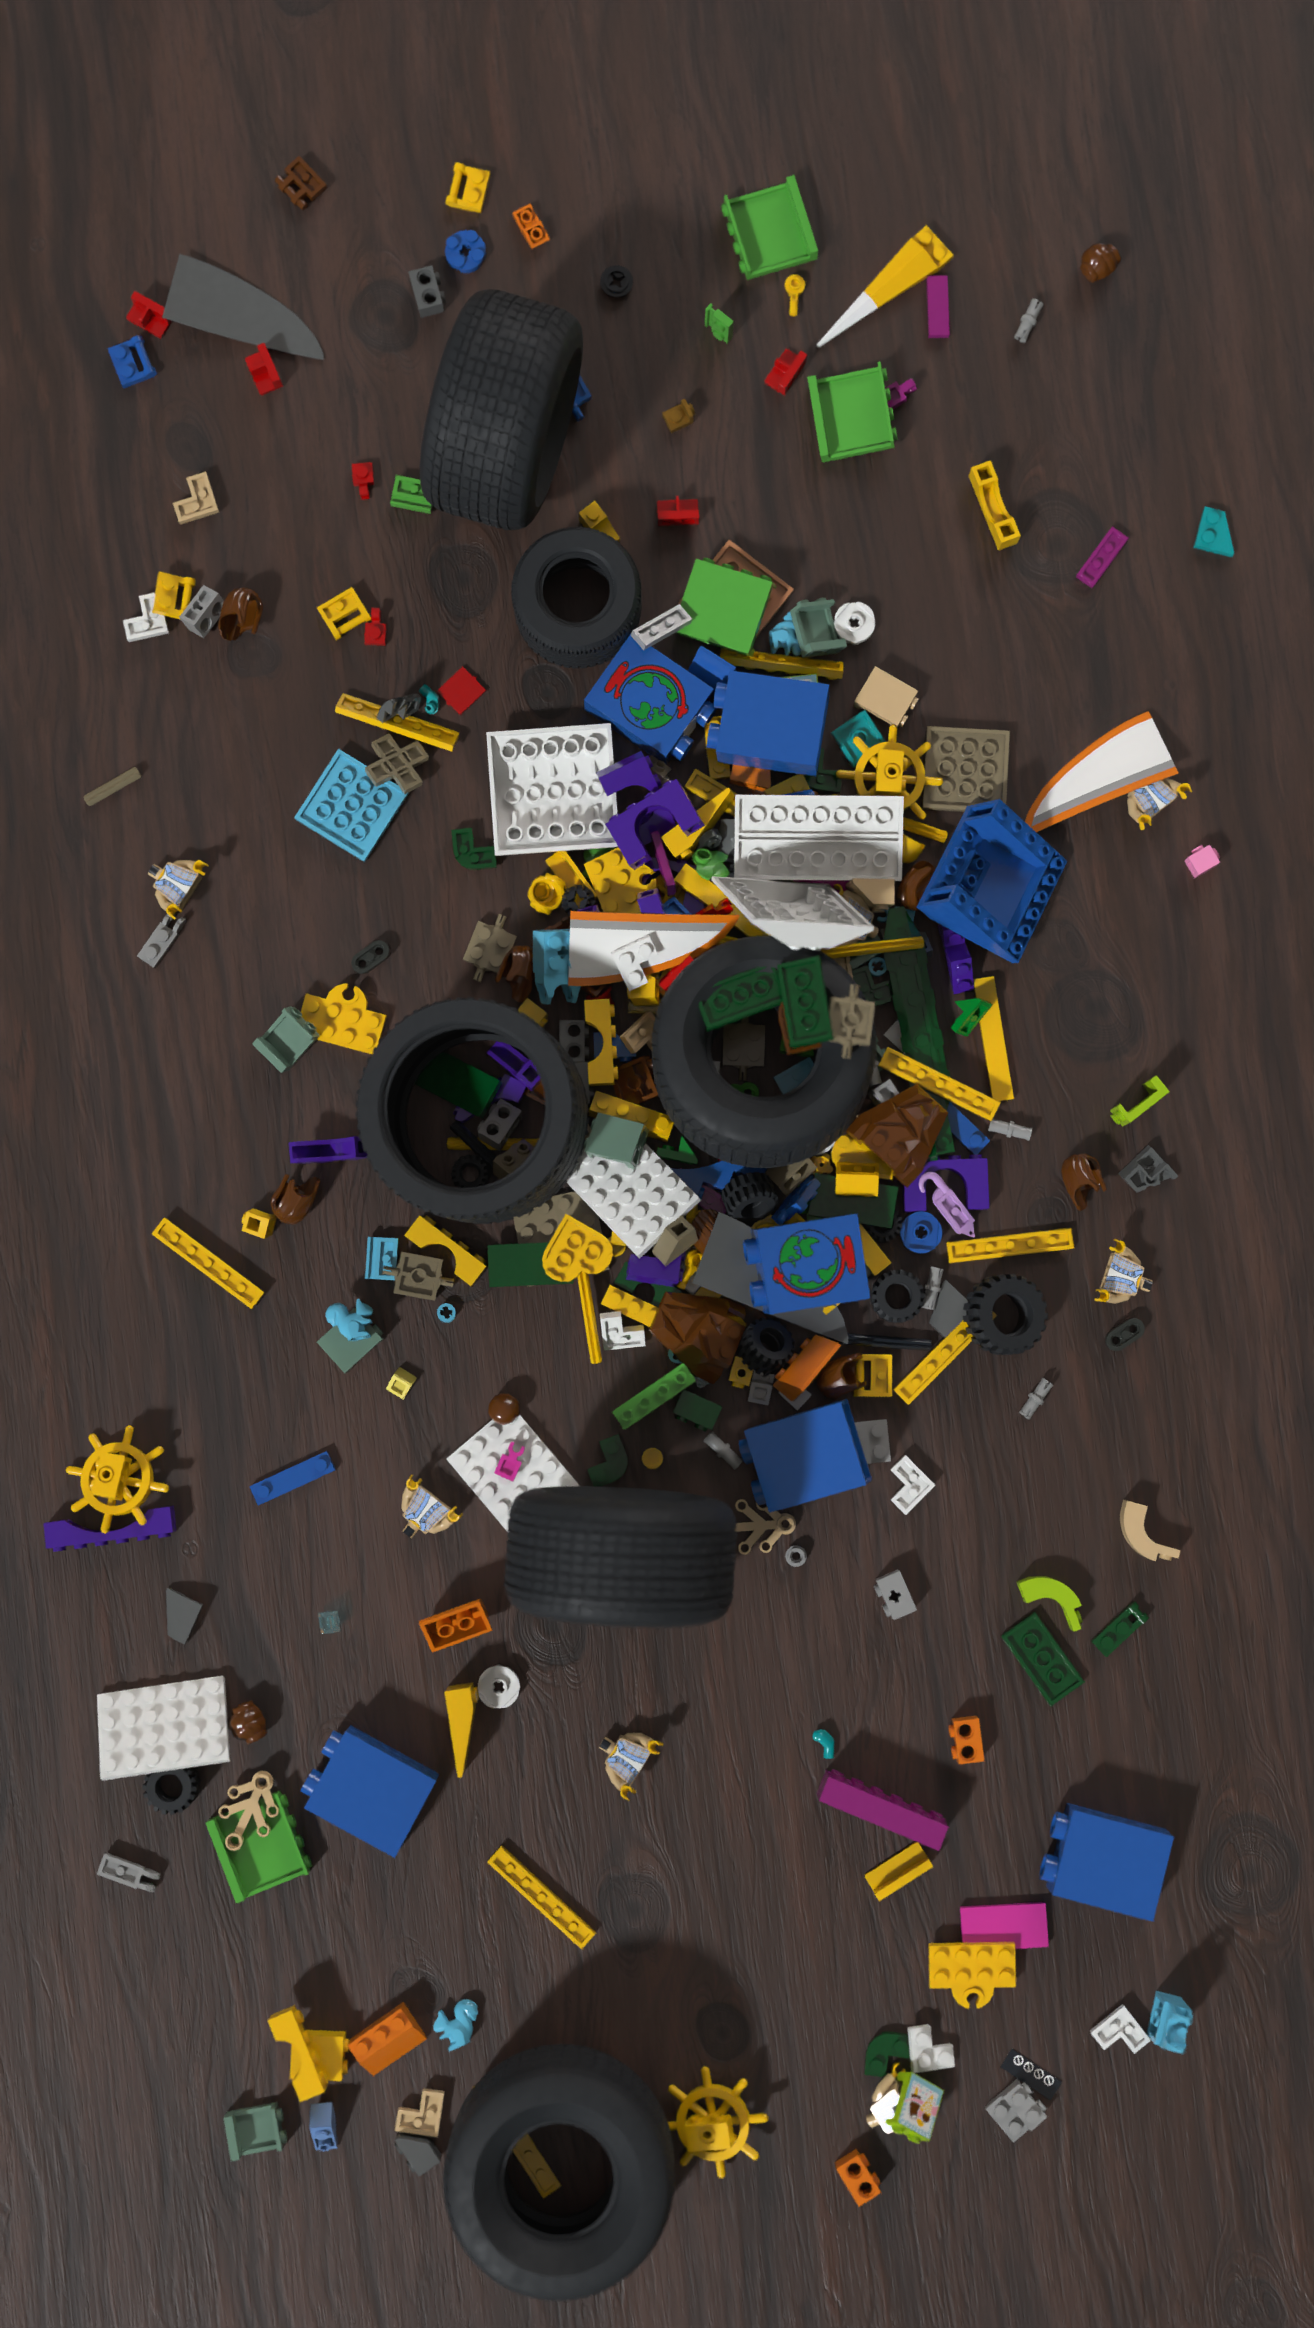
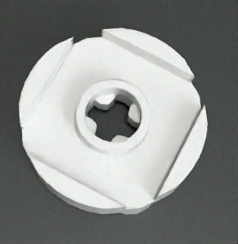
M861 602L842 605L836 612L834 619L837 636L840 639H845L846 643H851L852 645H858L866 641L872 635L875 628L873 611ZM857 618L859 620V627H851L849 620Z
M496 1665L489 1667L479 1678V1697L484 1704L491 1708L508 1707L514 1703L519 1695V1678L507 1666ZM494 1682H503L504 1691L498 1690L495 1692Z

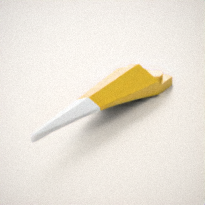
M926 225L901 248L819 341L817 348H820L893 298L923 281L927 276L938 272L953 258V254Z

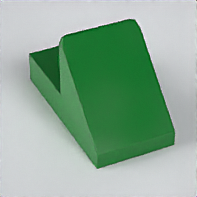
M980 998L955 1001L963 1010V1013L957 1017L951 1027L952 1030L967 1037L991 1008L992 1004Z
M682 1136L678 1152L674 1151L675 1147L667 1145L657 1149V1155L662 1159L697 1166L698 1159Z

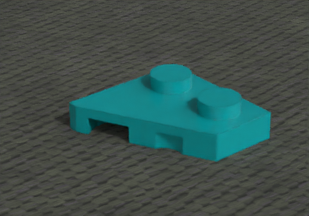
M1206 506L1203 508L1193 548L1228 557L1234 555L1225 511Z

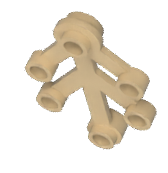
M737 1500L735 1503L736 1509L739 1512H743L753 1521L736 1523L737 1529L735 1530L737 1532L753 1531L746 1541L739 1544V1552L744 1555L748 1554L754 1543L767 1529H775L767 1540H763L759 1544V1548L763 1553L770 1552L772 1545L782 1534L787 1535L794 1531L796 1527L794 1517L788 1513L780 1514L778 1511L769 1513L767 1505L765 1508H760L756 1503L759 1510H765L774 1519L765 1521L748 1506L746 1500ZM741 1501L746 1504V1507L742 1510L738 1508V1503ZM788 1520L789 1526L784 1528L781 1526V1522ZM763 1543H769L770 1548L768 1550H763ZM747 1544L749 1546L748 1551H741V1546Z
M259 1771L253 1776L251 1782L240 1786L232 1785L228 1789V1796L231 1799H236L242 1793L254 1790L250 1798L232 1805L225 1804L219 1808L218 1814L223 1819L228 1818L233 1813L244 1810L235 1831L226 1837L225 1844L229 1850H238L243 1845L244 1838L242 1835L252 1814L258 1827L257 1834L259 1836L266 1837L271 1831L270 1825L265 1822L258 1802L262 1794L267 1805V1815L275 1817L279 1814V1806L274 1802L270 1791L273 1786V1777L267 1771ZM260 1778L266 1779V1785L260 1784ZM236 1788L238 1795H232L231 1789ZM275 1807L277 1812L275 1814L270 1813L269 1808ZM223 1808H227L229 1810L228 1815H224L222 1813ZM265 1826L267 1833H262L260 1827ZM232 1837H237L239 1839V1843L234 1844L232 1842Z

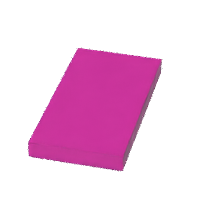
M1045 1902L960 1907L962 1943L1014 1942L1015 1949L1049 1947Z

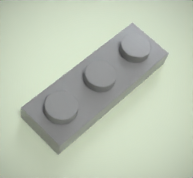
M679 604L634 629L631 636L645 650L691 624L692 618Z

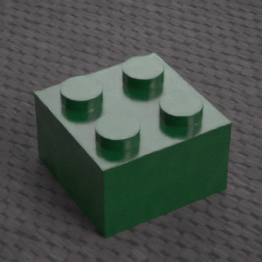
M683 1389L673 1413L676 1414V1419L685 1423L688 1420L695 1422L694 1427L706 1432L707 1429H713L722 1406Z

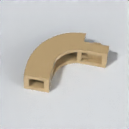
M1123 1500L1120 1512V1525L1123 1535L1132 1549L1141 1556L1156 1561L1158 1553L1160 1554L1159 1558L1171 1561L1172 1557L1179 1559L1181 1550L1156 1544L1147 1536L1144 1529V1519L1148 1506Z

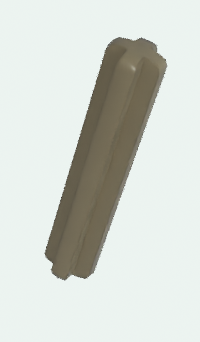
M133 767L84 795V800L87 805L92 806L141 777V774L136 767Z

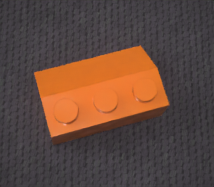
M815 1335L811 1340L807 1337L800 1345L801 1352L799 1354L794 1353L787 1362L790 1365L786 1370L782 1367L775 1375L777 1381L773 1386L792 1402L807 1388L841 1345L818 1335Z
M477 1599L418 1621L432 1653L492 1631L489 1615L482 1599Z
M402 2002L352 2037L347 2046L358 2063L375 2076L425 2041L427 2037L405 2003Z

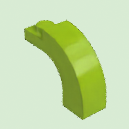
M1033 1576L1016 1581L1025 1603L1040 1598H1052L1061 1605L1070 1630L1075 1632L1081 1629L1080 1623L1083 1622L1078 1610L1075 1611L1074 1609L1082 1605L1076 1594L1065 1584L1045 1576Z

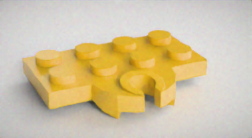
M619 847L584 864L603 912L641 914L637 893L658 888L659 885L656 878L652 879L649 884L643 885V876L654 874V870L645 864L635 870L632 869Z
M348 984L335 986L328 993L326 999L310 994L305 995L301 1017L316 1027V1032L320 1035L317 1040L368 1054L373 1053L374 1047L377 1048L387 1015L367 1010L368 1001L360 988L354 987L355 995L351 1000L344 998V992L348 989Z
M1014 1942L928 1943L930 1989L951 1988L953 1997L961 2006L969 2009L970 2004L967 1996L970 1993L978 1994V1999L975 2001L978 2009L990 2001L993 1996L994 1987H1016Z

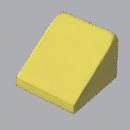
M399 1367L386 1389L404 1400L417 1377Z

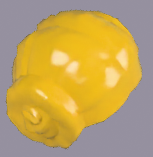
M546 873L545 876L540 875L536 877L528 889V899L531 901L530 906L540 913L550 915L552 910L559 908L562 895L565 893L564 887L566 883L558 876Z

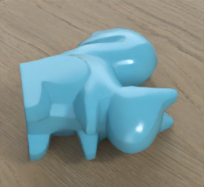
M787 612V615L784 616V622L778 623L769 631L771 654H774L778 648H784L785 655L787 656L790 653V649L795 656L801 655L790 612Z
M357 1299L356 1312L349 1314L347 1307L342 1303H334L327 1308L325 1313L327 1322L333 1327L338 1326L340 1333L348 1341L371 1338V1335L365 1331V1325L373 1323L371 1319L366 1318L373 1314V1309L369 1305Z
M463 1999L455 2005V2019L451 2021L447 2019L442 2010L438 2012V2018L433 2025V2029L435 2032L444 2031L439 2037L440 2040L444 2038L450 2039L449 2051L471 2042L470 2039L473 2033L472 2021L477 2019L478 2009L476 2003L470 1999Z

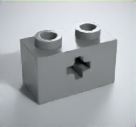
M897 1569L875 1579L877 1584L874 1585V1589L878 1597L882 1596L885 1604L882 1607L887 1617L891 1616L893 1620H896L917 1610L900 1570ZM894 1590L896 1593H899L896 1596L897 1600L895 1601L892 1598H889V1596H891L890 1591Z

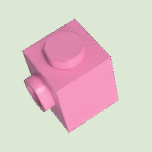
M1200 845L1191 851V856L1184 860L1193 877L1197 878L1216 867L1220 863V856L1215 848L1212 849L1210 845L1205 848Z

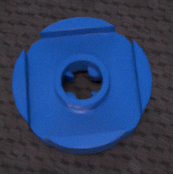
M459 231L447 239L445 255L450 267L460 270L461 273H472L482 266V262L486 257V248L484 241L475 231ZM463 248L471 250L468 252V256H464V253L460 254Z
M919 1211L907 1216L902 1222V1228H900V1239L903 1245L910 1251L918 1254L933 1250L942 1238L940 1223L928 1212ZM919 1227H924V1230L927 1231V1234L923 1235L922 1239L918 1238V1235L915 1234V1230H919Z

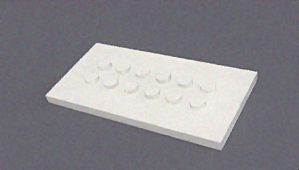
M735 795L734 878L761 880H851L853 878L902 881L904 796Z

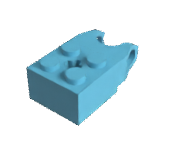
M570 929L533 930V973H535V984L539 992L541 1004L551 1003L554 991L559 985L563 988L567 1002L576 1003L581 986H568L569 967L571 968L569 960Z
M1156 1991L1147 2035L1155 2045H1159L1162 2049L1185 2053L1187 2046L1186 2034L1193 2020L1192 2010L1181 1997Z

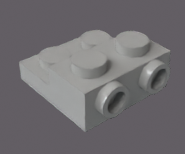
M887 1419L855 1422L867 1464L890 1462Z
M1018 2079L985 2106L987 2112L1013 2143L1028 2130L1032 2131L1047 2118L1044 2112L1047 2108L1039 2099L1035 2101L1031 2096L1033 2092L1025 2082L1021 2084Z

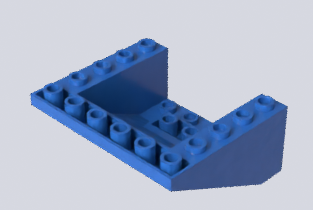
M1001 799L966 807L917 908L936 923L1011 963H1019L1067 860Z

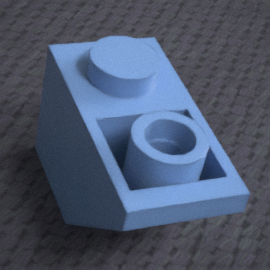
M332 2102L311 2104L309 2128L315 2150L329 2151L330 2149L337 2148L336 2120Z

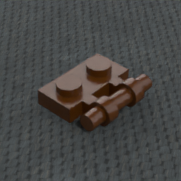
M300 156L284 169L288 177L283 179L279 175L275 178V182L279 185L278 188L291 198V202L295 206H299L302 210H305L308 206L304 201L306 196L314 201L327 189V184ZM294 183L300 188L297 193L291 187Z

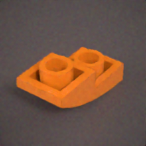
M531 203L512 213L531 249L550 240Z

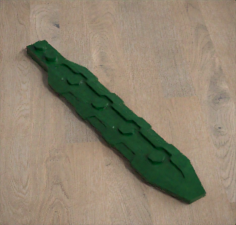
M904 906L888 909L884 940L921 936ZM925 945L919 949L884 952L886 969L889 971L894 995L892 997L894 1010L897 1012L902 1036L900 1038L902 1051L906 1056L950 1077L943 1051L942 1031L939 1029L934 1005L936 1003L934 990L931 988L926 964L928 960ZM909 1082V1086H910V1087L916 1085V1084H913V1083ZM922 1088L947 1111L950 1101ZM948 1114L935 1141L937 1155L955 1152Z

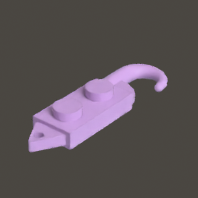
M926 1172L919 1179L920 1191L924 1193V1182L927 1179H932L938 1187L932 1197L934 1205L957 1234L962 1233L974 1238L973 1222L975 1220L958 1197L949 1189L937 1173Z

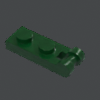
M1133 1601L1100 1631L1091 1642L1105 1657H1108L1137 1628L1143 1625L1149 1619V1616L1145 1612L1142 1613L1139 1605ZM1130 1614H1133L1136 1618L1133 1622L1127 1618Z

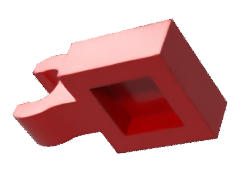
M372 462L352 464L354 487L359 486L361 500L369 499L368 485H374Z
M371 608V623H365L364 643L365 645L386 646L387 625L381 623L380 608Z
M724 898L717 907L710 904L695 913V915H727L733 911L732 903L728 898Z

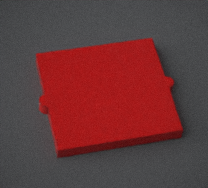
M462 666L437 692L443 697L446 704L451 706L461 716L486 692V689L477 681L476 676H472Z

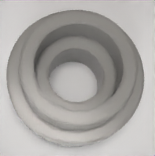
M794 1545L787 1549L785 1557L788 1564L799 1567L805 1563L807 1555L801 1546ZM798 1552L800 1554L799 1559L794 1560L792 1554Z

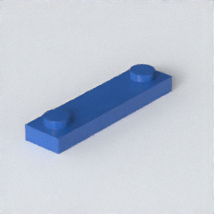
M950 1102L947 1112L951 1134L973 1155H977L990 1140Z
M328 1451L249 1487L259 1506L336 1469Z

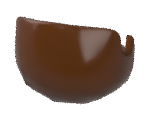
M500 1393L490 1401L488 1413L495 1423L506 1425L512 1423L520 1415V1404L511 1394Z

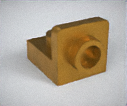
M685 398L681 400L680 405L662 412V416L671 433L693 424L695 411L692 404H688Z

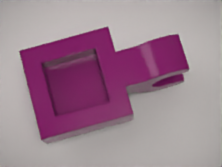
M912 378L900 386L896 381L886 387L889 388L891 400L887 401L888 408L895 409L907 401L906 394H911L917 390Z

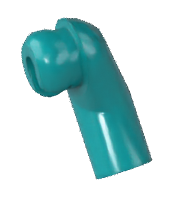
M424 684L419 692L427 699L425 711L428 714H435L439 710V696L429 686Z
M815 1730L812 1737L814 1741H818L824 1746V1758L833 1759L834 1738L826 1730Z

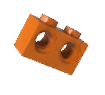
M977 1716L952 1718V1724L948 1725L950 1738L954 1737L955 1745L951 1746L952 1758L956 1759L958 1764L983 1762L984 1754L979 1718ZM963 1724L969 1725L970 1728L969 1732L965 1735L959 1733V1728ZM971 1746L972 1753L969 1756H963V1747Z
M855 2149L836 2161L835 2167L860 2207L881 2193L879 2187L881 2181L875 2172L871 2173L867 2167L870 2163L865 2154L862 2153L860 2155L858 2150ZM852 2163L859 2165V2168L855 2171L848 2169ZM863 2182H869L871 2184V2186L866 2190L860 2188V2185Z

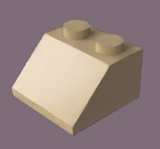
M853 878L846 883V889L862 897L873 913H884L885 910L894 905L895 879Z

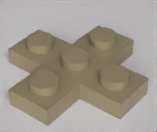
M390 733L372 742L371 747L380 760L365 767V772L375 787L393 778L404 794L422 786L423 781L414 770V767L428 761L429 756L418 740L402 749L399 748Z

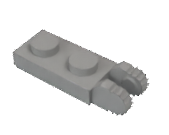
M167 914L137 957L153 968H156L179 936L178 933L186 922L185 918L181 917L178 919L173 930H171L167 926L172 921V918Z
M106 1852L103 1855L97 1875L149 1892H154L156 1886L141 1881L142 1875L152 1879H159L161 1875L154 1870L145 1868V1866Z

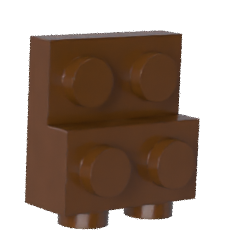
M649 1055L639 1057L618 1067V1079H614L615 1085L613 1087L619 1099L638 1105L658 1097L653 1075L652 1058Z

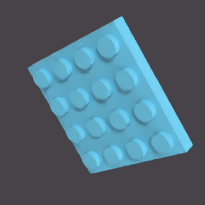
M338 749L294 819L361 861L366 862L409 792L404 794L400 787L390 780L375 787L365 772V767L367 766Z

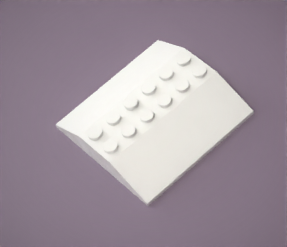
M611 723L486 732L495 856L618 847L605 825L612 816L617 814L616 792L607 796L596 772L614 764Z
M712 876L711 879L752 924L783 942L791 949L799 950L801 947H807L815 951H820L821 948L830 949L869 933L874 929V926L829 884Z

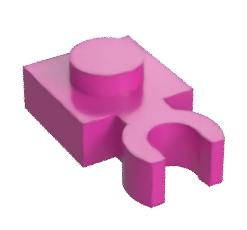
M511 1442L508 1447L509 1455L502 1454L494 1474L514 1482L522 1464L517 1458L525 1451V1447L522 1446L519 1452H515L513 1450L515 1442Z

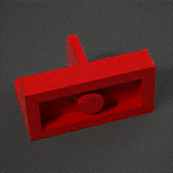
M134 291L130 297L134 305L126 316L127 320L158 338H162L172 322L162 318L165 307Z
M265 343L257 345L259 352L246 357L245 361L259 394L264 395L283 387Z
M785 349L780 358L775 360L773 369L765 379V384L785 396L806 364L807 354L800 351L796 355L792 351Z
M676 496V500L657 501L658 526L699 524L698 500H679V496Z

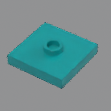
M866 710L861 711L830 733L852 768L857 765L860 757L863 755L853 743L854 737H860L869 748L886 742Z

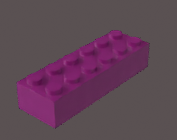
M837 1770L825 1771L816 1793L820 1802L928 1847L940 1850L949 1827L942 1814L933 1810L928 1813L922 1809L921 1805L911 1802L909 1805L903 1801V1798L895 1794L887 1796L883 1793L882 1789L876 1786L868 1788L863 1784V1781L854 1777L849 1780L843 1776L842 1772Z

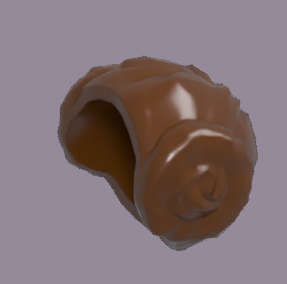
M1102 243L1093 244L1090 248L1086 249L1082 255V264L1080 265V270L1089 282L1094 283L1113 273L1121 262L1119 251L1112 244L1104 245Z
M252 1700L240 1703L231 1710L232 1715L228 1720V1726L235 1739L245 1740L249 1745L267 1735L266 1720L259 1707L253 1704Z

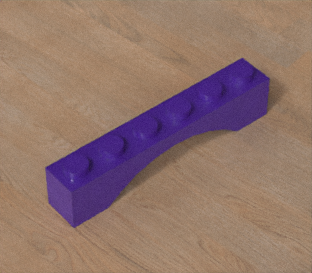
M174 1506L149 1509L144 1514L147 1520L145 1525H140L138 1521H135L129 1526L109 1531L108 1533L85 1528L70 1519L43 1523L46 1549L53 1548V1552L66 1550V1546L74 1545V1549L86 1548L87 1543L94 1542L95 1546L108 1545L109 1540H116V1544L129 1542V1538L137 1537V1541L148 1540L150 1535L158 1534V1538L170 1537L171 1532L177 1531Z

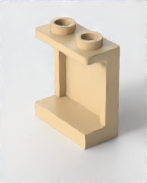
M875 666L854 701L853 707L858 710L863 708L887 723L896 725L897 728L898 726L903 727L908 718L905 714L909 708L913 710L919 700L916 697L918 690Z

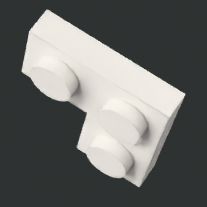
M155 593L139 596L143 616L123 620L128 642L169 633L166 617L152 613Z
M650 935L611 952L629 991L648 983L640 963L658 956Z
M621 1311L600 1313L604 1351L646 1346L643 1325L622 1327Z
M904 1455L890 1470L905 1485L890 1500L906 1515L935 1484Z
M1123 2004L1090 2030V2033L1104 2050L1120 2037L1134 2054L1151 2041Z
M930 2025L907 2027L911 2071L913 2073L955 2067L953 2045L947 2043L932 2046Z

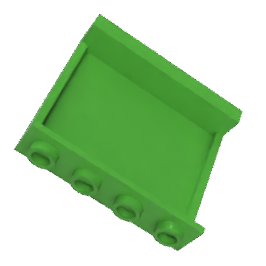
M794 175L786 177V183L737 198L728 200L727 195H724V204H721L724 217H728V232L730 236L733 235L734 251L736 255L739 254L740 270L742 274L745 273L747 280L817 260V245Z
M877 362L878 367L818 380L816 375L808 377L822 463L895 448L894 441L898 440L896 427H891L894 414L893 408H888L887 401L891 400L889 388H885L884 381H888L886 368L882 369L881 362Z
M703 558V560L696 559L681 602V606L690 615L692 622L675 633L753 658L755 652L753 645L772 588L776 589L777 586L772 582V578L760 575L759 578L752 576L753 573L745 569H741V572L733 570V566L725 563L719 566L715 564V561L708 558Z
M682 1363L613 1410V1414L625 1430L695 1382V1379L684 1363Z
M280 1790L272 1793L274 1802L278 1804L280 1809L277 1816L269 1817L267 1815V1805L263 1797L258 1801L265 1822L271 1827L270 1833L266 1837H261L257 1834L258 1827L252 1814L242 1835L244 1838L243 1845L238 1850H229L226 1847L225 1840L230 1833L235 1831L244 1810L233 1813L226 1819L218 1815L206 1822L236 1904L244 1901L249 1896L303 1874L308 1875L311 1871V1859L308 1854L305 1855L302 1848L304 1847L303 1838L300 1834L297 1835L295 1830L297 1826L293 1814H289L287 1809L289 1806L288 1799L285 1794L282 1795ZM275 1807L269 1808L270 1813L275 1814L277 1812ZM265 1826L260 1827V1831L262 1833H267V1828ZM232 1837V1842L238 1844L239 1839Z

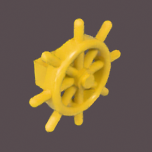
M896 725L889 727L888 742L879 743L870 748L860 737H854L853 743L863 755L860 757L855 771L838 770L836 777L854 779L858 796H904L903 811L910 807L919 819H925L926 813L916 803L924 785L941 786L943 784L942 778L925 777V770L920 757L931 748V744L925 742L913 751L908 746L897 743ZM869 761L876 768V773L863 772ZM912 765L916 776L903 775V771ZM863 780L875 781V785L867 791ZM906 783L915 784V788L910 795L905 790Z
M131 1425L125 1428L122 1443L115 1442L102 1446L96 1434H90L88 1439L95 1451L89 1456L83 1468L68 1466L66 1468L68 1474L81 1476V1489L84 1495L83 1498L71 1506V1510L77 1512L90 1504L94 1509L104 1513L101 1526L102 1533L109 1532L113 1515H125L132 1512L138 1523L145 1525L147 1520L139 1507L147 1500L151 1490L169 1491L167 1484L153 1482L154 1474L150 1463L164 1452V1448L158 1446L145 1455L140 1449L130 1445L134 1428ZM128 1454L132 1455L137 1461L131 1464L132 1459L127 1457ZM141 1468L142 1479L129 1477ZM127 1485L139 1487L134 1497L127 1488ZM98 1497L108 1498L107 1505L101 1502ZM123 1498L125 1499L126 1503L115 1506L117 1500L122 1501Z
M704 2066L701 2069L703 2085L695 2088L687 2095L675 2085L668 2087L669 2093L682 2102L676 2121H670L668 2124L670 2131H678L682 2143L687 2148V2151L680 2159L682 2166H686L695 2155L704 2160L715 2161L718 2177L724 2178L726 2176L724 2160L733 2157L740 2150L753 2160L759 2158V2153L748 2145L746 2140L749 2135L750 2124L767 2122L768 2115L765 2113L749 2114L746 2104L739 2096L748 2084L745 2078L740 2079L733 2090L723 2085L712 2084L710 2070L707 2066ZM705 2097L707 2111L695 2101ZM714 2097L724 2100L718 2110L715 2107ZM732 2106L738 2116H731V2114H725ZM688 2109H691L697 2115H693L687 2120ZM732 2125H740L739 2136L733 2133Z

